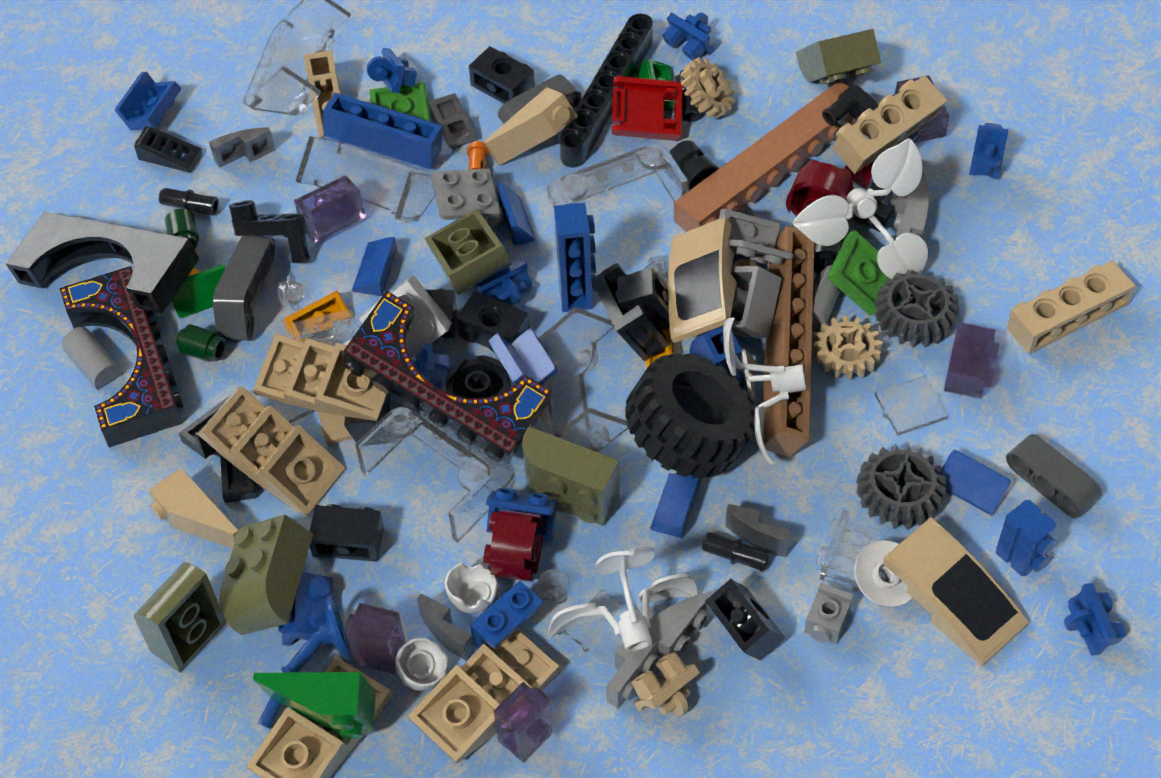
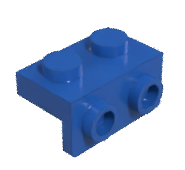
M141 72L116 106L115 112L130 130H141L145 126L155 128L161 123V118L167 109L175 103V98L181 91V88L176 81L155 83L148 72Z
M498 488L487 497L486 505L489 506L486 532H490L489 521L492 512L509 510L540 514L543 516L544 528L537 527V535L543 537V541L552 542L558 500L549 499V496L543 493H531L529 496L516 494L514 489Z
M302 572L288 624L278 626L279 632L282 633V645L290 646L296 638L308 640L315 631L319 630V626L325 624L326 598L331 596L333 599V577Z
M521 581L517 582L470 624L473 644L478 649L483 644L487 647L490 645L492 648H497L543 606L542 599Z

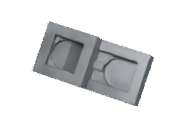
M456 93L429 101L430 111L436 124L442 125V136L449 148L477 139L468 115L463 112Z
M268 127L241 130L209 141L214 162L219 168L243 156L251 163L275 151L272 134Z
M732 504L727 505L725 526L732 533L754 547L770 551L774 555L786 557L791 529L760 523L761 511Z
M420 594L417 598L420 615L428 629L447 649L467 661L474 651L471 634L452 625L450 608Z

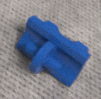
M671 12L666 18L669 26L662 37L665 43L672 48H676L682 39L686 40L687 43L682 48V51L691 60L697 59L703 53L710 56L715 50L709 44L710 36L708 34L712 28L707 25L708 16L700 12L695 17L689 14L683 20Z
M382 48L383 57H374L368 62L366 67L368 76L374 81H383L392 93H400L401 86L414 87L417 71L409 67L406 58L397 57L391 49Z
M985 123L978 126L969 175H985L993 179H999L1009 129H1003L1000 124Z
M523 259L517 262L511 260L512 265L475 285L477 292L501 302L509 300L514 305L521 302L520 293L532 287L527 271V262Z
M423 343L416 361L414 359L411 360L424 378L434 386L442 389V376H447L449 371L448 354L433 353L432 344Z
M1093 583L1084 584L1080 593L1068 601V608L1071 614L1064 619L1065 627L1069 631H1079L1091 655H1100L1108 646L1118 644L1126 636L1122 622L1110 621L1107 615L1112 610L1113 604L1109 593L1097 592Z

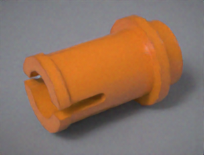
M474 141L467 148L466 154L469 157L468 170L486 169V158L489 156V150L482 141Z

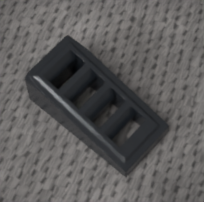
M145 126L134 144L138 160L188 173L192 171L202 154L201 148L148 126ZM183 153L187 154L184 160H180Z

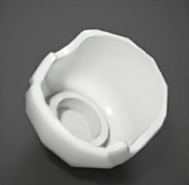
M459 563L447 572L444 581L449 601L461 612L470 614L485 612L497 601L500 588L496 576L491 575L490 570L484 568L481 563L474 567H468L464 563Z
M427 638L411 639L397 653L395 659L396 675L404 686L415 691L430 690L446 676L448 657L436 642Z

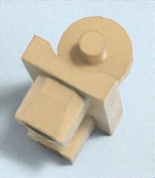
M674 652L664 655L656 662V666L664 677L660 682H658L652 670L640 674L632 681L639 696L633 702L638 712L644 710L647 706L651 709H656L660 706L659 711L663 715H667L671 711L673 714L681 716L688 711L686 698L691 693L683 686L700 672L695 664L685 666L683 661Z

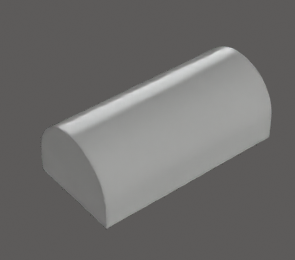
M831 265L827 266L813 281L812 332H820L821 325L828 323L840 289L827 279L832 267Z
M77 327L68 332L63 338L62 348L96 390L123 374L121 367L87 328Z

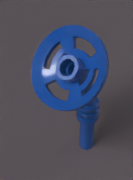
M331 596L326 598L325 624L319 626V630L310 636L286 667L282 666L281 671L283 673L299 672L322 643L325 646L333 644L335 649L339 651L340 655L348 663L354 662L345 628ZM270 698L258 724L270 729L282 704Z

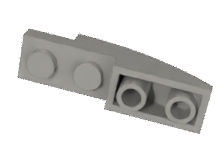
M922 169L920 183L913 192L906 196H898L894 192L892 194L890 205L895 206L893 218L896 219L894 230L897 231L895 236L891 235L894 241L903 233H914L923 239L929 206V192L924 169Z
M699 594L682 600L650 618L651 628H649V632L653 642L651 646L635 652L625 651L624 644L615 652V668L618 671L606 686L608 703L619 708L625 699L630 701L636 694L632 684L636 677L646 671H653L656 667V662L664 655L675 652L681 656L685 652L691 640L690 635L695 629H702L709 618L708 604L705 602L708 599L706 595Z

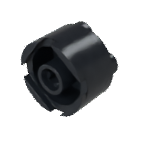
M485 355L477 356V359L468 361L467 358L459 360L450 368L446 376V392L460 397L485 398L500 394L511 388L509 376L502 363L495 358Z

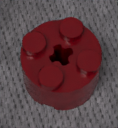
M817 160L808 161L798 172L786 198L788 212L792 211L797 217L808 205L829 195H837L847 201L848 194L854 190L851 173L846 169L838 168L829 163Z
M509 510L491 513L489 531L493 532L491 545L486 544L483 555V564L488 565L491 575H495L498 578L528 582L535 580L532 573L537 574L543 545V537L537 535V527L544 528L542 515Z

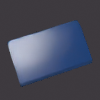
M499 182L497 185L498 203L502 208V214L513 244L516 246L534 241L535 236L521 198L503 182Z
M395 237L368 242L352 288L353 292L382 296L397 252Z
M952 450L942 467L941 475L946 476L947 482L945 487L947 492L991 516L1009 491L1011 484L1009 478L957 450Z
M669 473L650 530L682 538L700 487L701 479L692 478V475L683 477L676 475V473Z

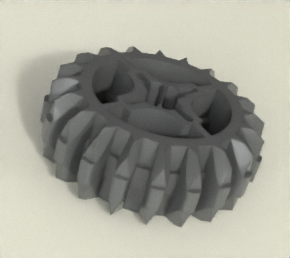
M908 269L905 276L896 273L893 279L887 278L884 286H880L874 304L877 308L875 318L876 321L880 322L881 331L888 330L889 339L896 336L899 337V344L909 341L912 348L916 342H921L924 347L929 344V340L937 344L941 337L947 338L950 330H953L956 326L960 310L958 295L953 294V286H945L944 278L936 280L934 273L926 276L923 275L920 269L917 274H912ZM900 300V306L894 307L893 304ZM938 309L940 313L934 317L932 315L933 311Z
M895 444L890 452L882 447L879 450V455L871 453L868 462L864 461L861 465L860 474L857 476L856 483L858 485L856 492L858 497L861 498L860 504L862 508H869L868 514L870 518L880 516V525L890 521L892 522L893 529L898 526V523H901L908 530L912 522L920 527L925 519L928 520L930 517H935V513L942 509L943 500L946 498L947 490L945 486L947 481L946 476L941 475V465H933V456L924 458L922 449L916 453L911 452L909 445L904 450H899ZM903 480V491L899 493L900 481Z

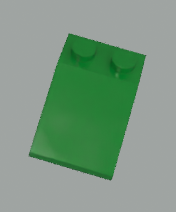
M361 672L253 673V680L271 699L340 734L341 737L359 739L362 737V734H373L376 691Z

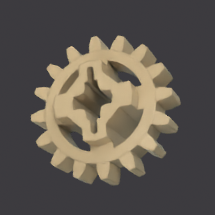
M698 57L683 67L684 71L681 72V76L685 80L681 82V85L686 87L687 90L684 94L692 98L691 105L698 107L700 113L706 111L707 117L710 118L714 115L715 118H719L732 109L731 105L735 103V100L731 97L734 94V90L729 86L731 81L725 80L724 70L721 71L717 68L716 63L710 65L708 58L702 60Z
M847 316L843 317L842 322L831 318L830 326L823 323L820 332L815 333L813 354H816V363H824L823 371L825 373L831 369L834 370L835 378H838L841 373H845L848 380H851L853 373H857L862 378L864 377L865 369L870 372L874 371L875 363L880 361L882 341L878 340L879 332H870V323H866L863 326L860 325V318L858 317L854 322H849Z

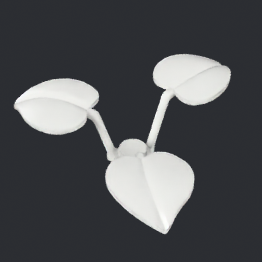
M907 138L900 144L882 152L874 161L871 169L872 179L878 187L884 190H873L870 188L866 191L862 188H856L848 194L847 201L837 195L822 197L803 209L794 219L793 225L814 243L830 246L838 243L845 237L849 229L846 219L852 218L853 213L862 219L869 218L889 242V245L884 246L877 253L878 266L887 277L893 279L896 273L905 276L908 269L912 274H917L920 269L923 271L928 258V249L925 241L914 233H903L894 241L892 236L874 216L877 209V202L873 198L874 196L888 195L891 190L898 196H906L913 192L920 183L923 169L922 159L914 142Z
M728 318L724 320L723 339L725 358L732 376H736V369L744 370L745 384L751 401H755V382L771 381L773 392H780L779 395L755 407L754 417L755 436L761 454L769 465H775L776 463L769 456L764 446L763 423L767 407L780 400L789 399V393L806 390L803 364L784 367V365L776 367L759 365L746 349H742L741 363L735 354L731 331L735 318ZM758 371L771 372L770 375H757Z
M642 546L631 548L627 551H615L605 554L597 560L596 569L602 575L620 572L628 611L619 616L620 621L617 623L605 606L596 607L595 603H585L565 608L557 612L551 619L547 631L548 638L550 639L552 636L569 628L605 616L613 627L615 636L621 635L625 651L635 652L643 650L653 643L649 628H651L649 622V602L676 597L696 596L697 587L695 581L688 574L670 575L654 581L651 587L645 588L639 593V599L643 602L641 615L640 611L634 608L626 569L637 568L652 561L655 556L653 548Z

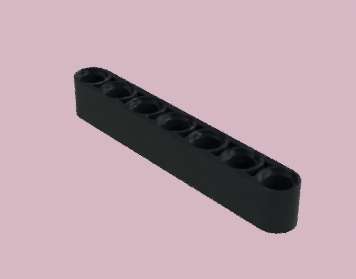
M638 13L628 19L575 109L577 117L566 125L559 138L560 158L565 166L575 168L585 163L612 116L613 88H618L613 86L614 77L633 78L653 43V21L650 16Z

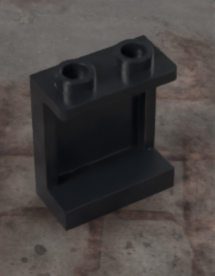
M615 263L592 278L591 281L617 333L643 361H646L669 346L670 343L664 333L639 305L627 313L620 309L615 299V292L618 291V277L627 274L618 263Z

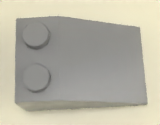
M732 266L731 275L737 282L730 318H735L731 327L734 335L769 338L782 278L759 266Z

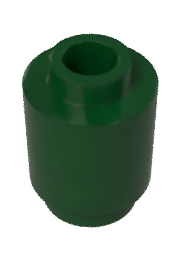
M175 209L168 213L165 217L167 234L188 238L195 250L199 241V234L194 214L186 209Z
M189 324L179 331L176 344L179 346L181 354L211 362L212 360H220L225 350L226 341L224 337H220L218 332Z

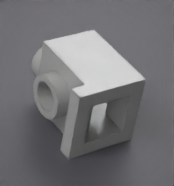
M820 583L806 619L804 633L810 634L817 641H829L837 644L851 609L853 594Z

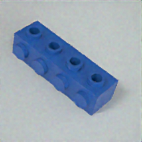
M336 92L323 110L324 136L427 169L432 168L441 153L442 125Z
M585 202L554 206L558 284L562 312L593 309L592 292H596V289L591 279L596 276L594 255L596 248L594 235L590 234H595L593 215H587Z

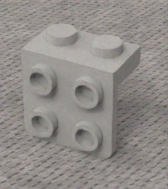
M490 169L448 170L432 173V184L441 219H459L478 209L496 235L498 225L502 224L503 214L502 208L498 206L497 187L495 184L493 185Z
M721 209L719 219L726 216L732 225L728 245L733 251L734 256L741 257L742 255L750 257V260L764 264L769 262L782 265V260L793 259V253L774 249L780 223L728 209Z

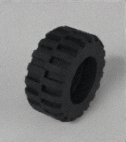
M673 353L668 356H661L651 363L626 400L627 406L625 407V417L628 420L629 432L635 435V443L639 448L643 447L646 451V456L652 461L655 459L661 463L660 467L667 471L672 469L677 471L676 475L683 477L692 475V478L697 479L720 475L721 472L726 471L732 465L753 436L755 430V410L753 404L749 403L750 397L746 390H742L739 387L740 382L735 377L731 378L723 367H716L711 364V360L706 358L698 359L694 354L688 353L682 356L681 353Z

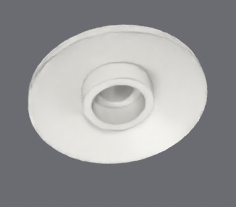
M887 540L876 541L867 545L856 559L854 573L859 589L871 602L883 607H898L907 603L912 597L907 593L908 585L883 564L884 557L899 545ZM879 572L886 575V582L881 580Z

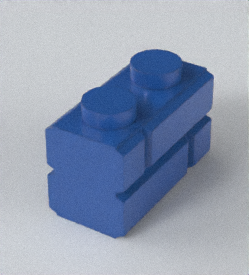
M1031 500L1023 501L1006 515L995 552L1006 563L1011 562L1010 566L1020 576H1026L1033 570L1039 572L1050 560L1047 553L1056 543L1053 535L1057 523L1046 513L1041 514V509Z

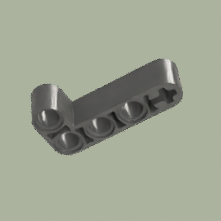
M246 235L241 237L214 292L213 309L216 332L219 333L220 337L241 341H250L254 332L253 304L274 260V238Z

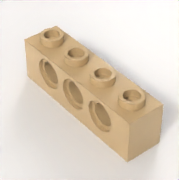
M925 75L915 82L910 79L899 89L898 94L895 96L892 94L887 95L879 102L878 108L875 110L871 108L865 110L857 118L855 124L847 123L836 133L838 138L833 144L832 149L850 170L856 174L876 160L882 152L897 145L938 116L948 100Z
M1113 260L1102 266L1096 265L1082 276L1072 277L1053 290L1043 291L1037 298L1027 303L1021 302L1017 304L1010 312L1007 330L1030 355L1129 305L1136 285Z

